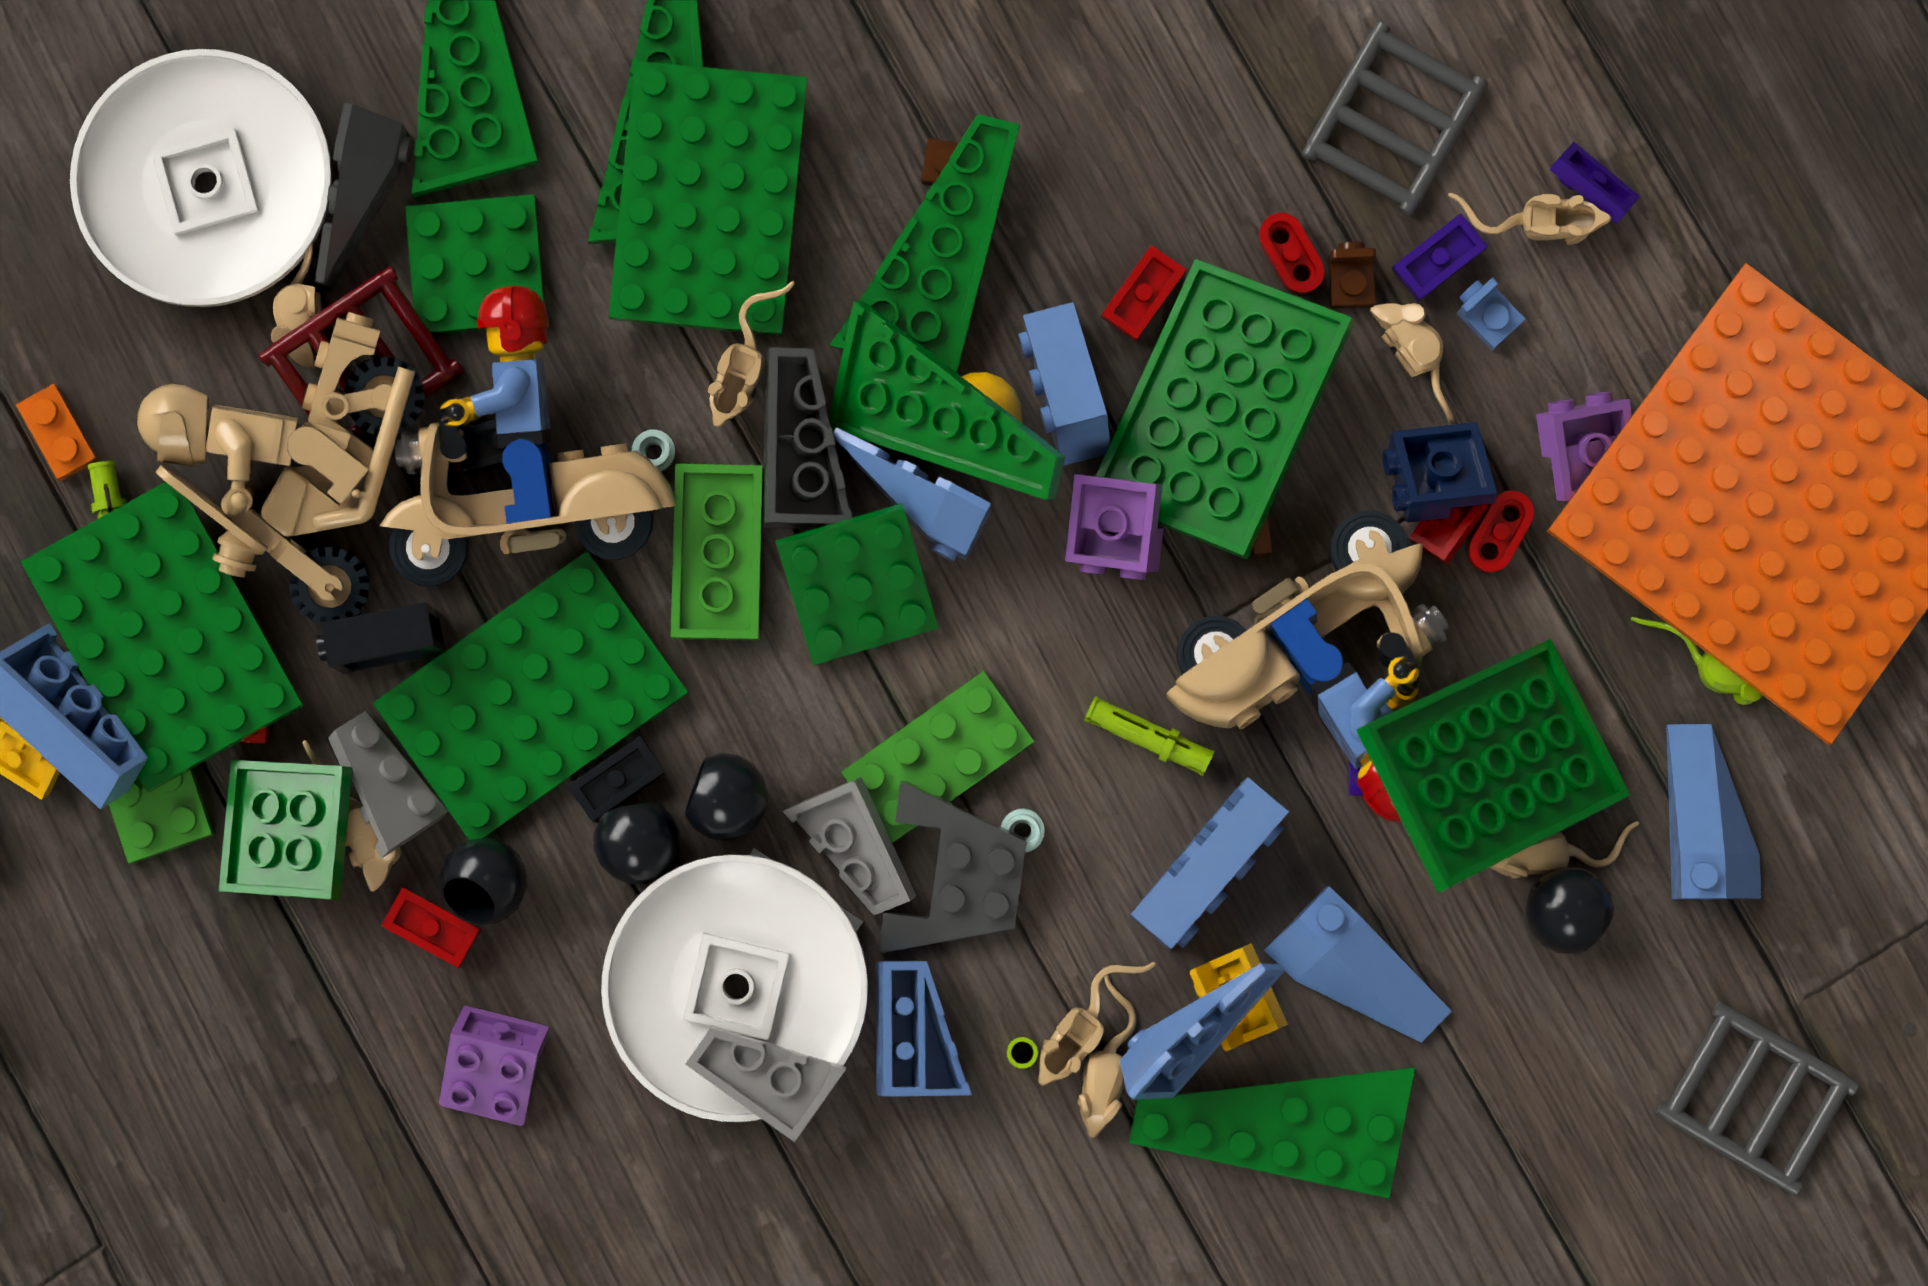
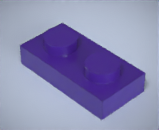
M1575 142L1566 149L1550 168L1565 187L1575 190L1588 202L1594 204L1601 211L1608 213L1611 216V221L1615 224L1623 218L1640 198L1635 191Z
M1460 213L1393 265L1392 271L1414 298L1420 302L1484 252L1488 246Z

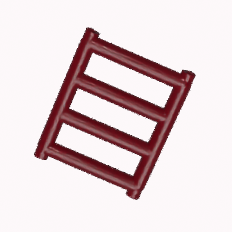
M392 266L375 274L258 354L262 363L267 367L273 366L301 407L308 385L287 355L308 341L318 354L321 341L330 343V340L323 331L336 323L337 317L347 318L348 312L366 317L360 306L380 292H382L435 368L434 372L421 380L425 398L464 371L462 365L456 362L455 359L449 360L395 282L399 278ZM379 335L374 355L372 356L394 357ZM348 366L343 370L338 381L344 392L348 378L352 373ZM303 409L309 417L310 411ZM356 424L349 428L362 440L372 435L361 427L359 428Z

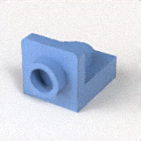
M1493 277L1485 285L1479 280L1472 284L1459 297L1464 304L1456 313L1491 351L1525 320L1523 315L1496 289L1499 283Z

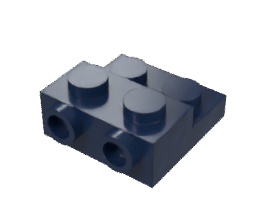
M1477 422L1392 431L1389 449L1383 450V468L1386 476L1394 475L1397 485L1392 486L1393 506L1395 511H1404L1407 523L1449 518L1451 509L1456 507L1495 503L1497 490Z

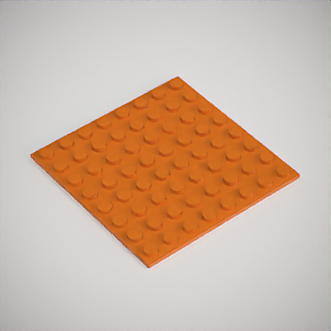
M1745 263L1547 532L1827 745H1831L1928 609V400Z

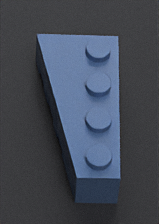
M48 623L0 652V717L101 810L130 790L148 757L118 716L109 715L101 704L102 694L94 684L89 686L86 684L76 670L78 663L75 662L70 651H62L55 641L58 634Z
M1247 777L1239 784L1129 916L1167 949H1172L1176 943L1181 948H1184L1200 929L1194 922L1205 910L1212 914L1228 896L1223 891V888L1233 877L1240 881L1256 862L1251 857L1262 843L1266 847L1272 844L1285 828L1280 822L1289 811Z

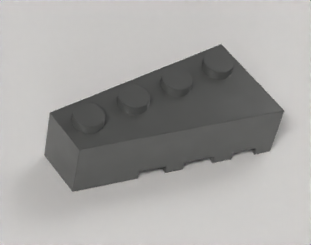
M769 347L765 356L762 528L816 529L853 518L851 509H849L844 478L835 449L833 431L828 419L825 406L826 401L814 350Z

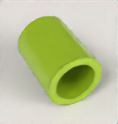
M1017 1037L1008 1044L1006 1054L1013 1066L1028 1068L1035 1063L1038 1049L1031 1039ZM1018 1042H1027L1032 1047L1033 1055L1026 1063H1018L1012 1058L1011 1050Z

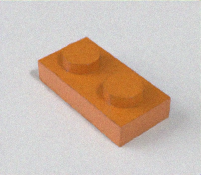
M53 383L16 404L59 481L62 482L87 468L89 464L99 461L56 384Z

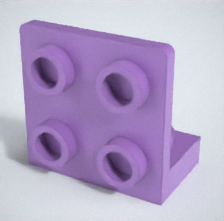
M464 1005L451 1031L439 1104L443 1107L523 1126L527 1118L536 1064L546 1044L549 1026Z

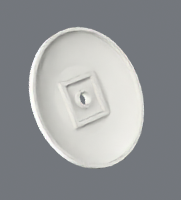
M214 49L182 50L159 56L133 68L112 84L97 100L87 115L74 146L70 170L71 199L79 228L87 244L102 264L123 283L139 293L168 304L185 307L222 306L253 297L270 288L291 272L304 258L310 244L316 241L329 209L327 195L328 188L332 185V162L325 133L315 112L302 94L278 72L250 57L233 52ZM203 172H212L217 177L215 188L208 193H199L195 189V180Z
M721 855L699 859L674 869L652 883L634 900L617 924L610 940L604 960L601 993L605 1021L612 1042L625 1065L644 1087L667 1104L685 1113L716 1121L743 1122L755 1121L761 1118L685 1065L710 1028L714 1026L843 1066L858 1040L865 1019L868 1000V977L863 949L855 929L840 905L818 883L802 872L771 859L751 855ZM740 974L747 979L749 991L745 997L736 999L726 993L724 983L729 975Z

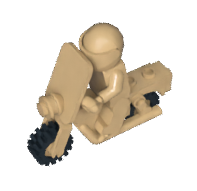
M348 312L346 319L337 317L330 343L324 341L320 343L314 366L322 368L318 385L309 383L302 409L310 411L309 422L297 425V417L214 405L212 410H209L208 395L188 386L178 384L163 385L152 390L143 399L137 414V426L142 439L153 451L157 452V461L163 462L156 470V474L228 530L218 538L217 542L221 544L219 553L215 552L212 558L220 563L219 571L233 576L245 577L246 570L256 571L257 564L253 563L255 555H263L267 551L277 562L291 572L289 582L291 600L294 606L296 605L299 613L304 618L306 616L311 619V622L315 624L357 616L368 599V571H366L362 560L349 549L346 550L339 545L333 544V546L320 545L313 550L307 551L290 536L365 523L372 518L397 434L404 432V430L416 422L419 415H421L425 400L423 384L415 369L405 361L392 356H376L363 361L350 374L345 386V392L335 390L343 370L352 360L361 355H374L380 334L379 329L372 327L374 319ZM348 413L359 428L361 427L370 434H377L374 448L337 421V419L343 418ZM207 452L227 455V479L232 480L231 486L226 491L220 504L168 463L195 467L196 464H205L207 462ZM293 459L295 462L305 466H290L291 460ZM253 460L287 465L288 467L282 471L262 507V516L255 510L250 509L256 494L255 487L249 482L250 474L253 472Z

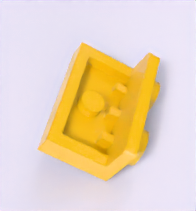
M1251 943L1190 970L1196 994L1201 998L1261 963ZM1271 987L1221 1043L1224 1051L1232 1050L1246 1042L1288 1025Z

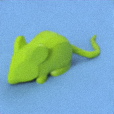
M1631 617V621L1665 629L1681 637L1686 642L1692 658L1698 666V673L1702 683L1708 689L1721 694L1733 695L1734 700L1741 705L1751 704L1763 696L1706 652L1701 655L1696 644L1668 623Z

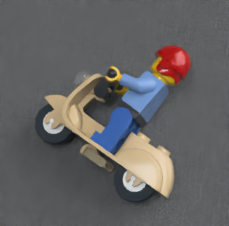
M505 286L494 289L484 298L479 307L478 320H476L477 329L486 328L489 351L494 355L500 356V362L492 363L493 389L461 399H451L443 403L440 407L439 423H431L429 427L420 428L419 433L411 434L410 430H405L401 433V440L395 441L394 444L398 467L405 466L408 474H416L417 469L422 468L421 495L400 502L386 514L379 526L394 528L390 537V556L394 567L406 580L419 586H437L451 581L460 573L469 556L468 537L504 532L500 540V547L504 554H509L511 551L512 553L547 549L556 547L558 544L566 541L567 534L565 530L556 528L530 532L526 528L574 522L579 541L590 553L602 559L620 560L634 555L647 543L653 530L652 510L677 505L672 488L663 473L637 450L628 451L627 443L600 447L602 454L600 456L584 458L583 449L557 453L558 462H552L551 453L545 444L552 441L543 359H535V353L541 351L544 344L548 342L546 328L549 327V318L545 304L539 295L528 287ZM495 413L498 447H506L502 454V463L504 469L511 475L513 489L472 495H451L447 487L449 461L460 462L468 458L467 455L472 447L469 436L463 431V425L477 421L482 415Z
M1361 511L1347 517L1336 529L1331 541V561L1336 572L1331 573L1310 588L1307 582L1300 576L1295 578V581H1292L1291 578L1283 580L1253 602V611L1258 615L1254 619V626L1248 630L1238 621L1225 616H1207L1194 622L1182 634L1177 647V663L1182 676L1176 680V685L1167 692V699L1182 713L1198 722L1228 729L1237 725L1239 729H1243L1256 721L1261 716L1259 710L1270 702L1274 701L1276 704H1280L1290 698L1298 690L1295 685L1300 681L1305 690L1311 695L1312 704L1353 767L1355 769L1361 767L1356 783L1363 792L1362 798L1365 803L1379 817L1387 821L1402 822L1356 730L1392 713L1395 709H1400L1413 703L1418 694V688L1416 689L1419 683V666H1422V657L1433 650L1432 644L1435 642L1441 644L1447 640L1444 631L1449 628L1448 623L1435 606L1428 609L1425 605L1421 604L1416 607V613L1411 616L1402 596L1414 583L1421 568L1423 544L1409 547V540L1403 527L1391 516L1378 511ZM1375 606L1383 613L1391 632L1384 634L1377 641L1379 660L1382 665L1389 668V676L1385 680L1380 677L1367 690L1350 662L1343 665L1340 651L1334 645L1324 642L1322 638L1360 612Z

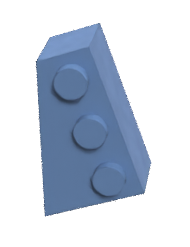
M1074 302L1023 315L1025 332L1018 333L1024 359L1032 357L1035 368L1029 370L1032 388L1035 396L1042 394L1045 407L1040 408L1044 429L1046 434L1052 432L1056 449L1065 456L1063 466L1105 455L1110 445L1107 412Z
M927 961L875 962L877 1096L972 1095L957 1057L958 1052L955 1043L952 1042L944 1018L945 1014Z

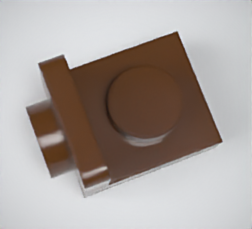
M1345 242L1339 244V249L1331 251L1328 257L1330 309L1371 308L1375 306L1374 260L1376 258V248H1365V243Z

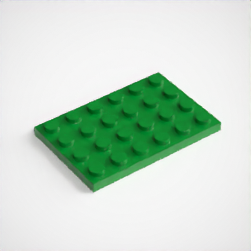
M634 61L608 315L610 320L743 333L739 323V312L745 300L752 295L776 291L788 285L808 84L807 77ZM787 293L751 305L747 312V320L754 334L783 336Z
M1195 259L1096 476L1162 485L1159 525L1247 560L1354 326L1353 318Z
M167 482L160 484L21 561L23 568L73 659L78 663L77 666L88 686L94 684L103 696L101 704L109 715L118 716L148 757L138 774L147 792L155 790L305 706L233 575L219 571L220 563L212 559L214 553H219V550L195 506Z
M586 551L373 702V705L469 840L489 837L684 698L689 692L592 556Z
M1551 639L1356 730L1438 893L1630 796Z

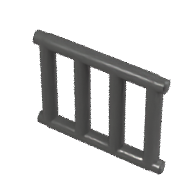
M1377 21L1310 135L1301 155L1311 161H1315L1318 158L1399 203V210L1411 217L1422 202L1481 99L1488 81L1479 76H1474L1472 80L1390 34V27L1382 21ZM1380 48L1463 94L1452 115L1450 116L1368 70ZM1359 85L1441 130L1442 132L1430 152L1348 107ZM1338 121L1421 167L1410 188L1408 189L1327 144L1326 142Z
M1717 1002L1712 1016L1716 1017L1668 1103L1663 1101L1656 1108L1655 1115L1779 1189L1797 1196L1803 1185L1799 1181L1802 1173L1846 1095L1852 1096L1858 1090L1859 1083L1734 1008L1728 1007L1722 1002ZM1733 1028L1754 1042L1707 1125L1683 1111L1729 1030ZM1770 1050L1791 1062L1792 1065L1744 1148L1722 1135ZM1810 1073L1831 1087L1787 1165L1782 1170L1761 1158V1155L1806 1075Z

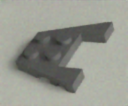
M901 781L895 822L941 829L929 916L889 910L884 911L878 952L886 953L1015 929L1027 839L978 815L962 810L939 796L929 794L908 781Z

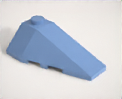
M836 427L833 432L836 445L894 505L903 504L907 519L928 541L934 543L931 550L952 562L955 561L957 556L966 560L990 517L991 503L941 477H938L935 484L927 480L929 476L921 471L918 466L906 460H898L897 463L888 460L890 455L884 450Z
M1712 724L1666 725L1672 900L1761 899L1760 854Z
M1330 886L1325 887L1263 950L1277 964H1280L1295 982L1313 989L1420 1043L1452 1012Z
M1259 964L1153 1026L1135 1034L1127 1045L1129 1050L1119 1060L1127 1094L1133 1100L1174 1098L1285 972V969L1280 964Z

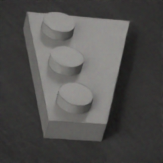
M366 711L335 729L328 739L340 766L352 767L351 785L356 788L363 804L360 812L365 823H371L379 842L375 846L381 859L440 821L448 812Z
M862 777L799 802L782 811L792 823L797 821L811 837L809 842L817 852L821 853L823 851L840 870L839 877L873 915L909 902L917 896Z
M714 1026L710 1028L685 1064L793 1142L799 1137L847 1069L845 1066Z

